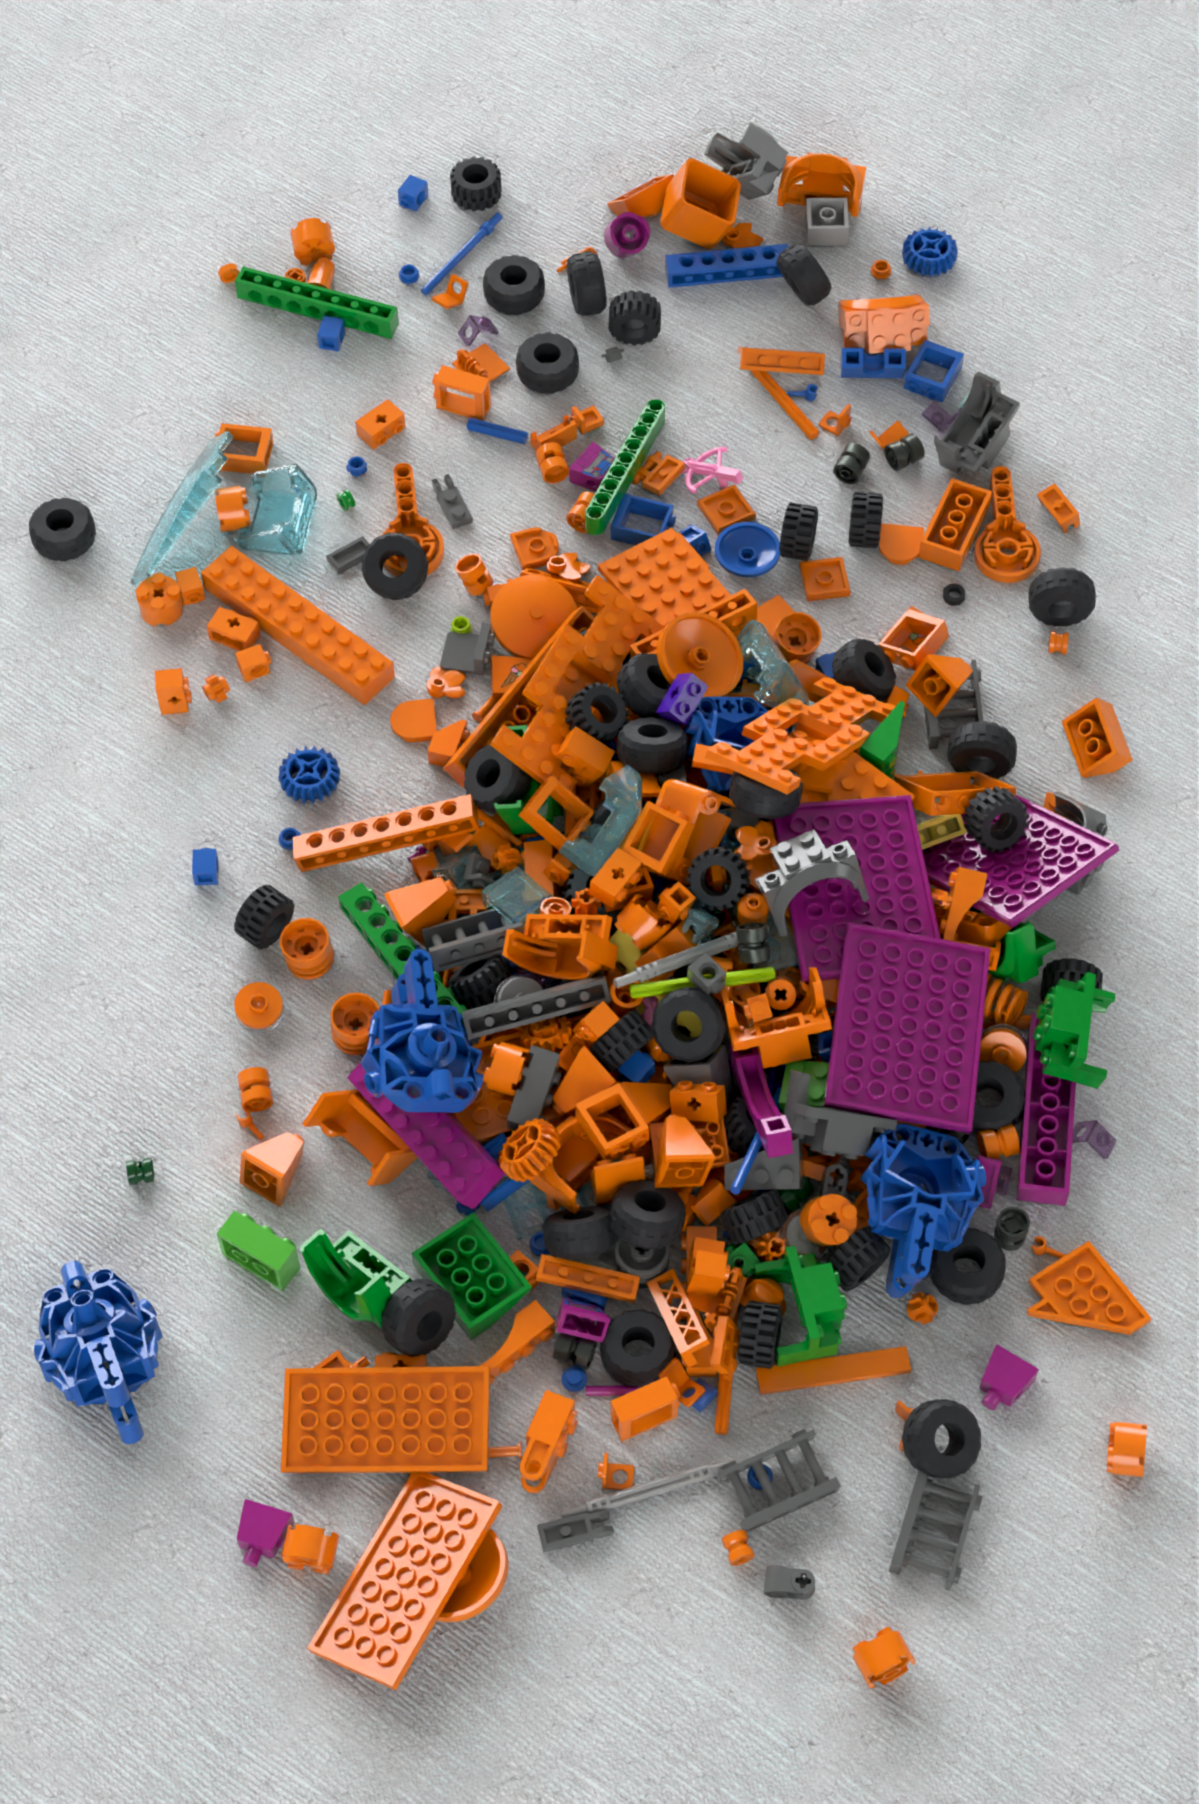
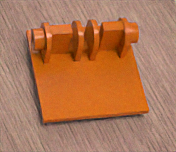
M486 343L469 353L467 350L459 349L456 353L457 360L452 362L456 369L489 378L490 381L510 370V367Z
M733 1267L730 1270L728 1280H725L724 1289L719 1290L716 1298L688 1294L687 1297L693 1309L704 1313L709 1312L710 1314L715 1312L718 1316H728L733 1321L747 1278L742 1275L740 1268Z

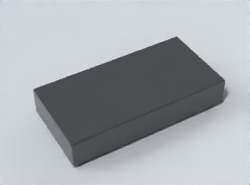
M362 536L327 555L326 559L339 575L362 562V557L369 543Z

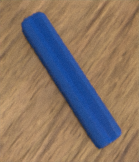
M469 418L467 422V429L470 431L521 444H526L528 440V433L522 430L474 418Z

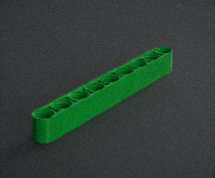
M651 399L646 403L585 511V530L588 534L600 535L605 531L665 423V402L662 400Z

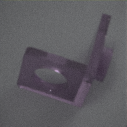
M469 315L459 330L458 335L466 346H471L480 331L496 335L499 331L487 317ZM470 326L472 328V335L467 338L466 329Z
M933 401L922 413V416L943 433L958 417L962 408L951 416Z
M1097 1120L1076 1123L1073 1129L1072 1143L1087 1142L1103 1159H1108L1116 1139ZM1086 1127V1131L1077 1137L1079 1131Z

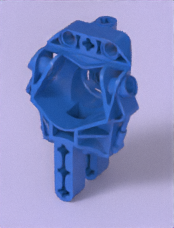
M702 697L684 727L685 733L691 735L687 756L693 758L696 744L713 746L718 742H725L730 744L732 748L739 751L754 742V740L742 735L743 727L767 713L768 710L750 697ZM792 725L785 729L788 734L792 732ZM701 768V773L708 785L707 790L730 799L729 791L732 774ZM727 806L728 814L731 815L734 807ZM762 818V821H765L767 823L771 820L767 818ZM739 842L737 843L736 849H738L741 845Z
M416 949L412 951L404 966V973L398 977L391 990L392 1004L381 1005L379 1010L375 1011L370 1019L368 1047L361 1061V1065L366 1072L364 1074L365 1086L371 1094H374L375 1098H380L383 1094L392 1103L406 1112H462L476 1099L483 1083L484 1075L476 1072L482 1057V1051L472 1047L462 1023L463 1017L458 1013L457 1007L438 1005L431 956L423 949Z
M903 1123L896 1125V1130L888 1129L885 1133L878 1135L865 1154L872 1162L861 1175V1180L867 1184L868 1224L872 1226V1232L893 1238L886 1279V1291L891 1297L897 1299L904 1297L915 1284H918L928 1274L933 1249L949 1252L952 1248H956L962 1243L972 1215L976 1208L984 1201L981 1187L986 1184V1173L983 1165L980 1164V1160L975 1159L973 1161L957 1138ZM896 1134L901 1135L904 1140L899 1141L896 1138ZM943 1146L949 1148L951 1154H947L944 1151Z
M69 1261L61 1269L63 1284L47 1290L42 1297L38 1326L41 1339H37L34 1343L35 1359L39 1362L46 1382H54V1385L64 1394L66 1400H74L77 1407L89 1404L102 1405L107 1402L122 1442L134 1444L142 1439L144 1431L130 1393L136 1392L143 1383L155 1377L154 1369L159 1366L157 1359L158 1341L163 1335L156 1318L157 1313L147 1299L140 1300L136 1292L112 1270L101 1269L87 1274L80 1262ZM106 1361H107L108 1366H109V1368H107V1369L105 1368V1365H104V1362H106ZM121 1406H124L125 1412L127 1414L129 1422L127 1423L125 1422V1419L123 1417V1413L120 1408Z

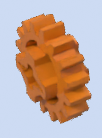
M556 1016L522 1026L523 1029H519L521 1046L529 1050L531 1045L555 1052V1048H564L563 1043L569 1044V1038L573 1036L571 1022L567 1021L566 1016L561 1018Z

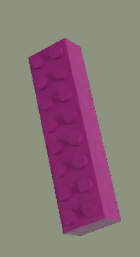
M1032 1013L1028 1026L1024 1080L1025 1104L1021 1122L1016 1200L1066 1206L1070 1190L1076 1082L1042 1073L1043 1064L1040 1063L1041 1052L1035 1050L1036 1040L1033 1039L1039 1019H1036V1014ZM1064 1044L1065 1048L1068 1050L1069 1045Z
M360 1062L347 1077L348 1080L459 1203L475 1209L505 1175L497 1161L452 1112H406L392 1103L383 1094L380 1098H375L374 1094H371L365 1086L364 1074L366 1072Z

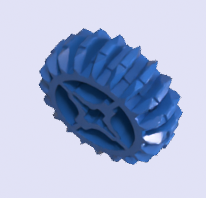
M930 227L927 230L921 228L919 232L914 230L912 235H908L903 243L902 255L904 264L908 266V270L913 269L914 274L921 273L922 277L925 274L929 275L930 278L933 274L938 277L941 273L946 274L948 270H952L957 261L958 249L956 240H952V235H946L945 230L940 232L938 228L931 230Z
M315 745L311 750H308L305 746L302 751L296 748L295 754L288 752V759H283L282 766H279L278 779L281 783V789L286 792L288 798L293 796L295 802L299 799L302 800L303 804L307 800H311L314 804L315 799L323 802V796L330 797L331 791H336L337 784L340 782V768L336 758H333L331 752L326 753L324 748L317 751ZM297 770L296 778L292 779L294 772ZM326 770V776L323 779H321L320 777L322 776V772Z

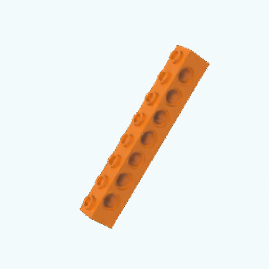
M471 794L295 836L293 837V858L300 871L305 872L479 830L477 807Z

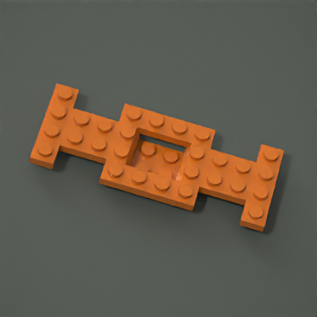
M599 575L593 578L584 593L585 596L601 607L586 634L583 636L569 624H566L522 692L524 696L538 706L535 711L536 715L525 733L520 737L506 725H503L490 746L540 784L553 775L570 791L573 790L577 780L560 768L562 760L556 757L566 735L570 732L568 729L570 725L565 721V718L568 717L565 714L568 701L584 687L595 682H599L600 685L606 683L609 688L613 686L618 693L617 674L623 667L621 664L630 651V645L634 644L638 637L644 639L664 628L663 625ZM593 707L591 710L593 716L603 723L601 713Z
M824 677L813 684L811 691L824 697L822 700L812 706H808L799 699L790 698L743 727L742 735L754 740L753 743L739 751L732 748L728 743L718 742L707 749L705 758L782 793L789 794L799 787L801 778L793 775L789 770L794 769L801 772L807 767L812 766L824 771L860 747L869 738L870 733L858 725L869 718L882 723L895 706L880 702L871 695L857 692L853 687L836 683L832 678ZM797 722L795 730L788 734L785 729Z

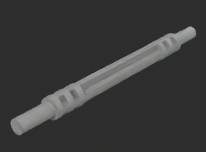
M735 931L635 968L634 972L615 978L613 982L616 988L636 981L640 983L689 965L704 953L713 956L740 946L741 943L737 941V933Z
M735 1458L712 1465L707 1463L621 1491L586 1500L585 1504L562 1510V1518L586 1512L590 1514L603 1510L608 1511L615 1507L714 1478L713 1475L719 1474L722 1471L721 1467L734 1461Z

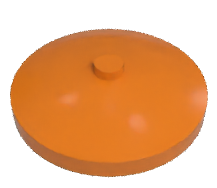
M539 575L517 577L506 583L496 594L490 609L491 629L495 633L498 643L507 652L515 657L534 659L568 616L577 609V606L571 594L561 584L550 578Z
M700 612L684 613L670 621L660 633L657 642V659L660 669L670 685H672L678 674L693 673L709 686L703 697H724L738 684L743 672L742 651L732 631L720 620Z
M489 1529L437 1621L458 1622L472 1618L488 1608L501 1593L508 1575L509 1560L504 1544L492 1529Z

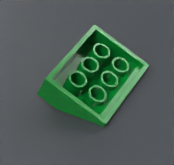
M903 701L898 703L861 745L859 756L892 780L895 773L905 705Z
M474 1212L412 1252L413 1265L423 1279L434 1281L450 1293L455 1302V1321L470 1340L492 1327L532 1289L526 1278Z

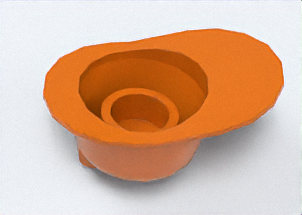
M750 1276L747 1278L739 1304L745 1307L749 1300L780 1305L783 1316L786 1311V1303L781 1285L770 1278L754 1279Z

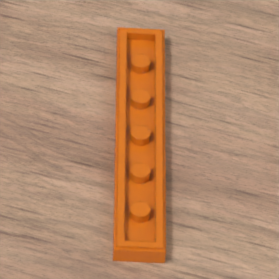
M696 744L692 767L733 774L734 770L705 758L706 751L711 746ZM812 766L807 767L801 772L792 769L801 778L803 783L802 789L832 794L836 771L827 769L821 771Z
M906 1346L807 1360L781 1367L773 1365L771 1369L756 1368L760 1395L911 1373Z

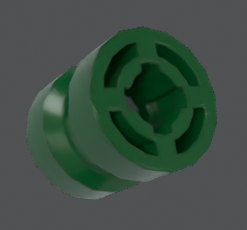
M144 1158L141 1162H136L135 1160L126 1161L129 1185L138 1184L139 1181H145L146 1183L154 1182L152 1158Z

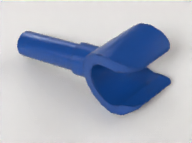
M810 384L806 390L787 391V395L805 397L808 401H813L816 399L818 387Z

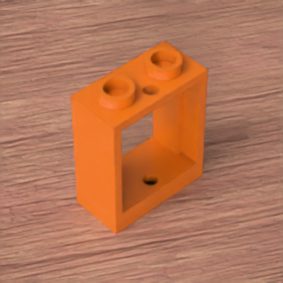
M442 365L439 372L434 374L432 384L435 385L434 399H436V408L484 421L491 408L490 379ZM447 388L474 395V399L447 392Z
M221 423L219 432L216 431L215 434L216 446L211 449L210 455L211 461H214L215 470L266 475L274 443L272 428ZM226 440L259 443L256 457L223 453Z
M908 609L878 646L889 657L891 663L916 671L926 655H934L948 639L949 634L945 620ZM912 633L926 636V639L914 653L900 649L901 645Z
M552 775L540 785L518 816L558 851H563L567 847L573 848L579 841L578 834L580 831L584 832L590 826L591 821L589 819L594 814V811ZM549 795L577 819L565 836L537 813Z
M658 800L656 804L647 801L622 851L668 877L695 825L688 822L689 816L679 811L676 814L669 812L670 807ZM655 812L680 824L661 861L636 849Z
M619 1083L575 1104L576 1118L604 1160L618 1159L625 1152L633 1148H640L649 1140V1127ZM621 1104L636 1128L607 1142L592 1118Z
M667 1376L610 1401L611 1422L621 1442L677 1418L678 1407H680L678 1401L680 1393L675 1383L670 1384Z

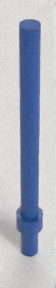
M497 212L489 221H485L480 226V230L421 289V292L424 295H428L485 236H489L494 231V227L503 218L502 215Z
M777 1088L772 1097L779 1112L781 1109L779 1105L781 1088ZM756 1132L730 1188L733 1194L740 1193L760 1150L762 1142L758 1132Z

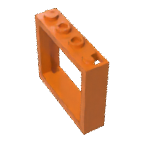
M978 771L894 776L896 783L915 796L912 802L913 808L930 816L967 814L965 808L970 806L969 801L972 798L975 799L978 792L983 793L986 788L992 790L993 787H999L1000 789L1003 787L1016 797V787ZM935 798H940V802H935Z

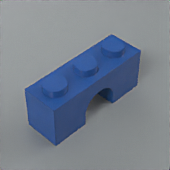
M842 348L840 378L904 379L906 349L884 348L882 354L867 355L863 353V348Z

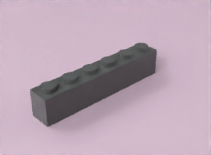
M601 974L462 1011V1017L468 1039L470 1040L594 1007L602 1001L605 1003L612 1001L605 975Z

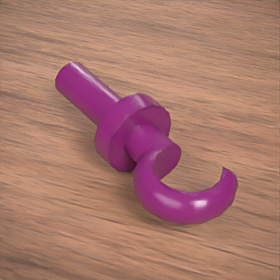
M424 846L416 847V852L410 855L407 860L411 862V858L425 854L428 850Z

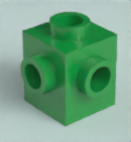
M746 1242L736 1246L732 1243L724 1249V1251L728 1252L727 1265H730V1270L733 1267H738L746 1278L754 1273V1264L760 1263L759 1258ZM736 1259H742L740 1264H734Z

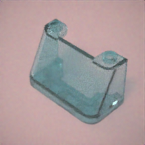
M297 463L254 472L250 483V491L258 499L250 530L245 527L240 528L236 534L235 542L245 550L285 555L301 554L305 547L317 500L316 486Z
M756 620L749 621L736 639L740 645L743 660L763 669L757 677V681L761 683L760 691L754 693L757 701L775 708L786 700L795 698L809 706L810 701L807 692L765 626Z
M629 765L605 778L599 787L606 794L603 806L611 811L604 825H590L581 836L573 841H566L559 853L590 876H595L615 850L621 846L641 815L642 778Z

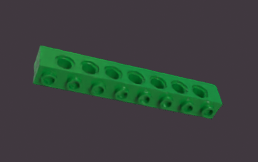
M244 266L235 280L237 298L318 320H322L323 316L344 319L345 327L392 339L399 325L398 308L395 306Z
M361 882L338 896L340 909L397 980L404 973V966L407 962L401 960L408 959L412 951L416 949V946L410 937L406 938L403 935V930L396 920L394 922L391 920L385 905H379L371 888L367 889ZM433 971L438 1005L457 1007L458 1013L462 1015V1011H466L467 1008L463 1004L459 1005L457 1003L454 992L450 987L446 988L442 984L443 980L439 973Z

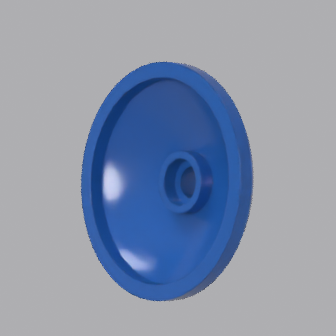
M740 522L727 527L719 534L715 543V556L720 566L727 572L739 577H757L769 572L778 563L780 558V542L775 533L766 526L754 522Z

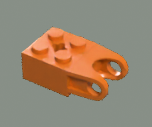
M548 1390L545 1391L526 1433L527 1448L520 1463L522 1487L528 1493L533 1494L539 1493L545 1488L559 1457L563 1458L567 1451L568 1443H566L569 1434L573 1435L578 1425V1420H576L578 1411L575 1410V1401ZM541 1478V1483L536 1487H531L526 1483V1479L537 1481Z

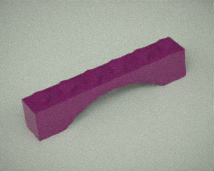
M730 1045L731 1069L767 1157L773 1158L793 1154L792 1130L786 1116L779 1112L773 1101L757 1048L751 1047L746 1050L733 1052L732 1045Z

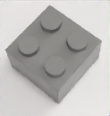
M806 198L807 246H848L849 217L847 198Z

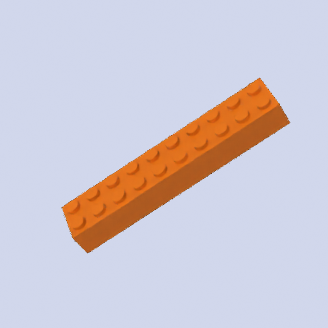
M232 545L201 572L204 589L240 615L254 618L259 622L260 630L364 706L395 678L393 661Z
M583 605L568 616L443 767V770L463 788L464 774L470 759L475 756L478 750L491 744L503 725H527L533 720L538 706L524 696L522 692L566 624H569L579 633L591 626L595 617Z

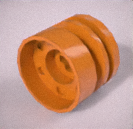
M791 612L784 615L778 621L770 636L771 646L768 647V653L771 659L782 668L784 664L795 659L808 664L822 639L821 628L818 622L803 612Z
M299 918L291 921L283 929L279 945L288 969L294 976L304 980H311L323 976L331 969L334 963L335 952L327 929L320 921L312 918Z
M359 992L348 993L340 997L333 1004L330 1013L332 1040L336 1047L346 1054L363 1055L367 1051L368 1034L371 1025L370 1019L374 1012L380 1008L377 1002L369 995Z

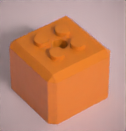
M694 158L687 159L667 185L660 222L662 228L708 250L715 248L735 223L741 189L739 180Z

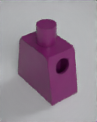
M997 1344L979 1388L986 1393L981 1403L989 1410H995L999 1402L1011 1407L1035 1382L1039 1369Z
M245 1499L237 1534L238 1546L246 1550L242 1562L248 1566L257 1567L261 1555L274 1558L285 1540L288 1525L292 1527L294 1525L293 1514Z

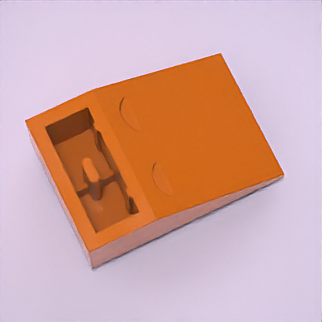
M724 1118L719 1122L689 1121L714 1153L715 1160L711 1169L730 1163ZM664 1122L649 1125V1144L654 1179L661 1130Z
M636 1154L621 1157L622 1160L612 1163L611 1159L597 1162V1166L593 1167L589 1178L596 1207L611 1204L616 1191L627 1183L645 1180L643 1156L637 1157Z

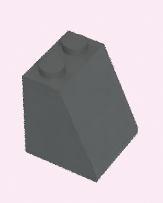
M720 1044L711 1055L701 1060L686 1062L671 1057L663 1066L665 1073L674 1086L681 1081H692L693 1084L714 1082L716 1085H725L726 1110L736 1098L725 1044Z

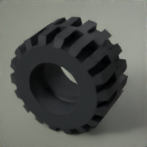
M471 157V159L465 158L463 162L459 161L456 163V166H453L452 172H450L451 195L453 196V201L457 202L459 207L463 206L465 210L472 209V211L480 209L483 211L485 208L493 207V204H496L498 199L501 198V173L496 163H492V160H485L484 157Z
M642 291L620 293V296H615L609 306L608 329L612 337H616L617 341H623V344L644 345L645 342H652L653 338L656 339L658 337V333L661 330L660 302H657L655 297H651V294L642 293Z
M855 492L853 494L848 540L850 547L877 549L881 533L882 494Z
M792 502L787 506L780 537L779 551L781 557L808 561L812 553L817 529L818 509L816 506Z
M595 682L592 685H587L571 697L572 699L567 703L568 707L565 709V714L568 717L565 718V721L570 725L569 731L578 727L601 743H608L619 735V731L629 721L626 718L629 716V710H626L628 704L622 700L623 695L621 693L618 694L615 687L609 688L606 683L600 685L599 682ZM591 706L601 713L603 723L593 716Z
M993 787L992 790L986 788L983 793L978 792L976 794L977 797L969 801L970 806L965 808L967 814L963 816V821L965 822L964 827L968 831L967 833L985 850L1001 852L1004 848H1012V844H1017L1020 841L1019 838L1026 833L1024 829L1028 828L1029 822L1027 820L1029 819V814L1026 812V806L1003 787L1001 789ZM1001 814L998 821L991 825L994 818Z
M717 847L715 849H708L693 860L692 865L687 871L689 873L686 877V882H689L687 889L696 897L695 901L698 900L700 902V906H708V910L713 911L715 909H719V911L724 910L727 907L734 906L748 891L747 887L750 885L751 880H749V876L751 874L750 870L746 868L748 865L746 860L742 861L740 858L742 855L733 853V849ZM719 865L729 872L731 886L727 891L718 892L708 885L706 871L709 867Z
M271 885L260 886L248 896L240 907L235 918L234 931L256 948L261 950L268 948L280 938L283 929L290 923L295 907L293 901Z
M494 955L490 958L462 965L451 976L448 985L454 992L460 1005L463 1004L467 1010L496 1001L501 988L506 982L513 979L514 976L502 956Z
M1075 958L1053 960L1043 968L1040 991L1041 1001H1045L1052 986L1055 987L1059 979L1077 983L1078 980L1084 977L1086 972L1096 974L1095 988L1102 990L1103 973L1094 964L1088 963L1085 960Z
M633 1010L622 1017L593 1043L590 1052L611 1073L616 1071L634 1053L646 1045L654 1037V1033L643 1017L636 1010Z
M740 1095L729 1106L727 1114L723 1118L727 1145L730 1146L729 1149L744 1157L757 1130L745 1100ZM763 1144L761 1145L759 1152L765 1151Z
M774 1189L749 1196L727 1207L720 1214L731 1242L736 1244L765 1235L782 1226L789 1219L780 1195Z
M866 1226L854 1232L847 1241L841 1243L829 1256L826 1263L831 1262L833 1271H838L840 1287L844 1291H849L858 1287L877 1271L888 1258L891 1248L877 1233L872 1232L871 1226Z
M749 1300L744 1309L738 1341V1360L740 1364L772 1368L776 1360V1349L779 1347L782 1309L780 1305Z

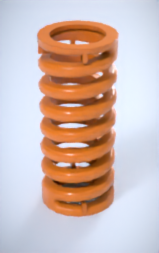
M988 973L984 1017L986 1020H994L998 1026L1010 1030L1018 1022L1025 1009L1028 992L1015 988L1013 984H1008L1003 989V979L997 978L992 983V974ZM997 1001L995 1010L991 1012L992 1006Z

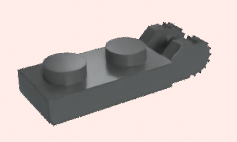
M450 475L444 476V482L448 488L442 491L437 479L431 480L437 500L452 529L472 523L473 517L457 487L454 486Z
M603 1510L590 1514L586 1512L538 1524L537 1529L543 1553L614 1534V1529L611 1525L592 1529L591 1523L603 1522L610 1518L609 1511Z

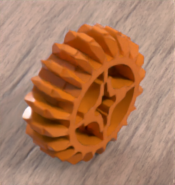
M535 1118L532 1121L528 1120L524 1125L520 1124L518 1129L512 1131V1135L506 1138V1143L501 1146L503 1150L498 1154L500 1157L498 1163L503 1172L516 1182H525L527 1179L531 1181L535 1175L540 1176L541 1171L547 1170L549 1163H553V1157L558 1155L557 1150L561 1146L559 1144L561 1140L559 1133L552 1124L543 1119L538 1120Z

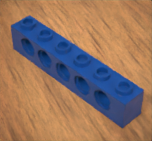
M776 244L665 255L668 288L783 277L776 261L779 254L789 246L788 244Z

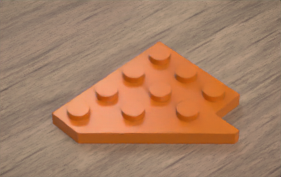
M1087 1241L1037 1273L1028 1281V1284L1041 1299L1040 1302L1027 1309L1026 1314L1030 1317L1131 1335L1150 1323L1152 1319L1090 1241Z

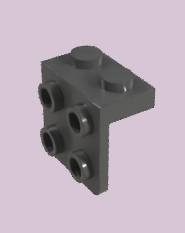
M482 623L479 635L449 632L440 662L441 669L447 671L457 670L463 673L484 676L486 664L489 665L490 646L493 647L495 633H491V624Z

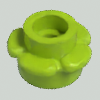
M458 616L453 619L450 631L468 634L472 631V625L466 617Z

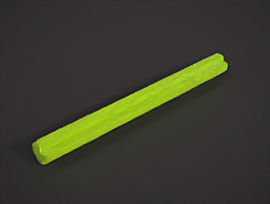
M773 967L726 972V984L724 987L774 981L776 977L775 969ZM709 974V975H703V977H704L705 979H712V978H714V977H713L712 975H710V974ZM685 977L631 984L629 990L632 998L669 994L679 988L696 986Z

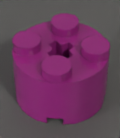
M632 212L620 214L604 230L606 246L615 257L629 258L636 255L646 247L650 238V228L647 221Z

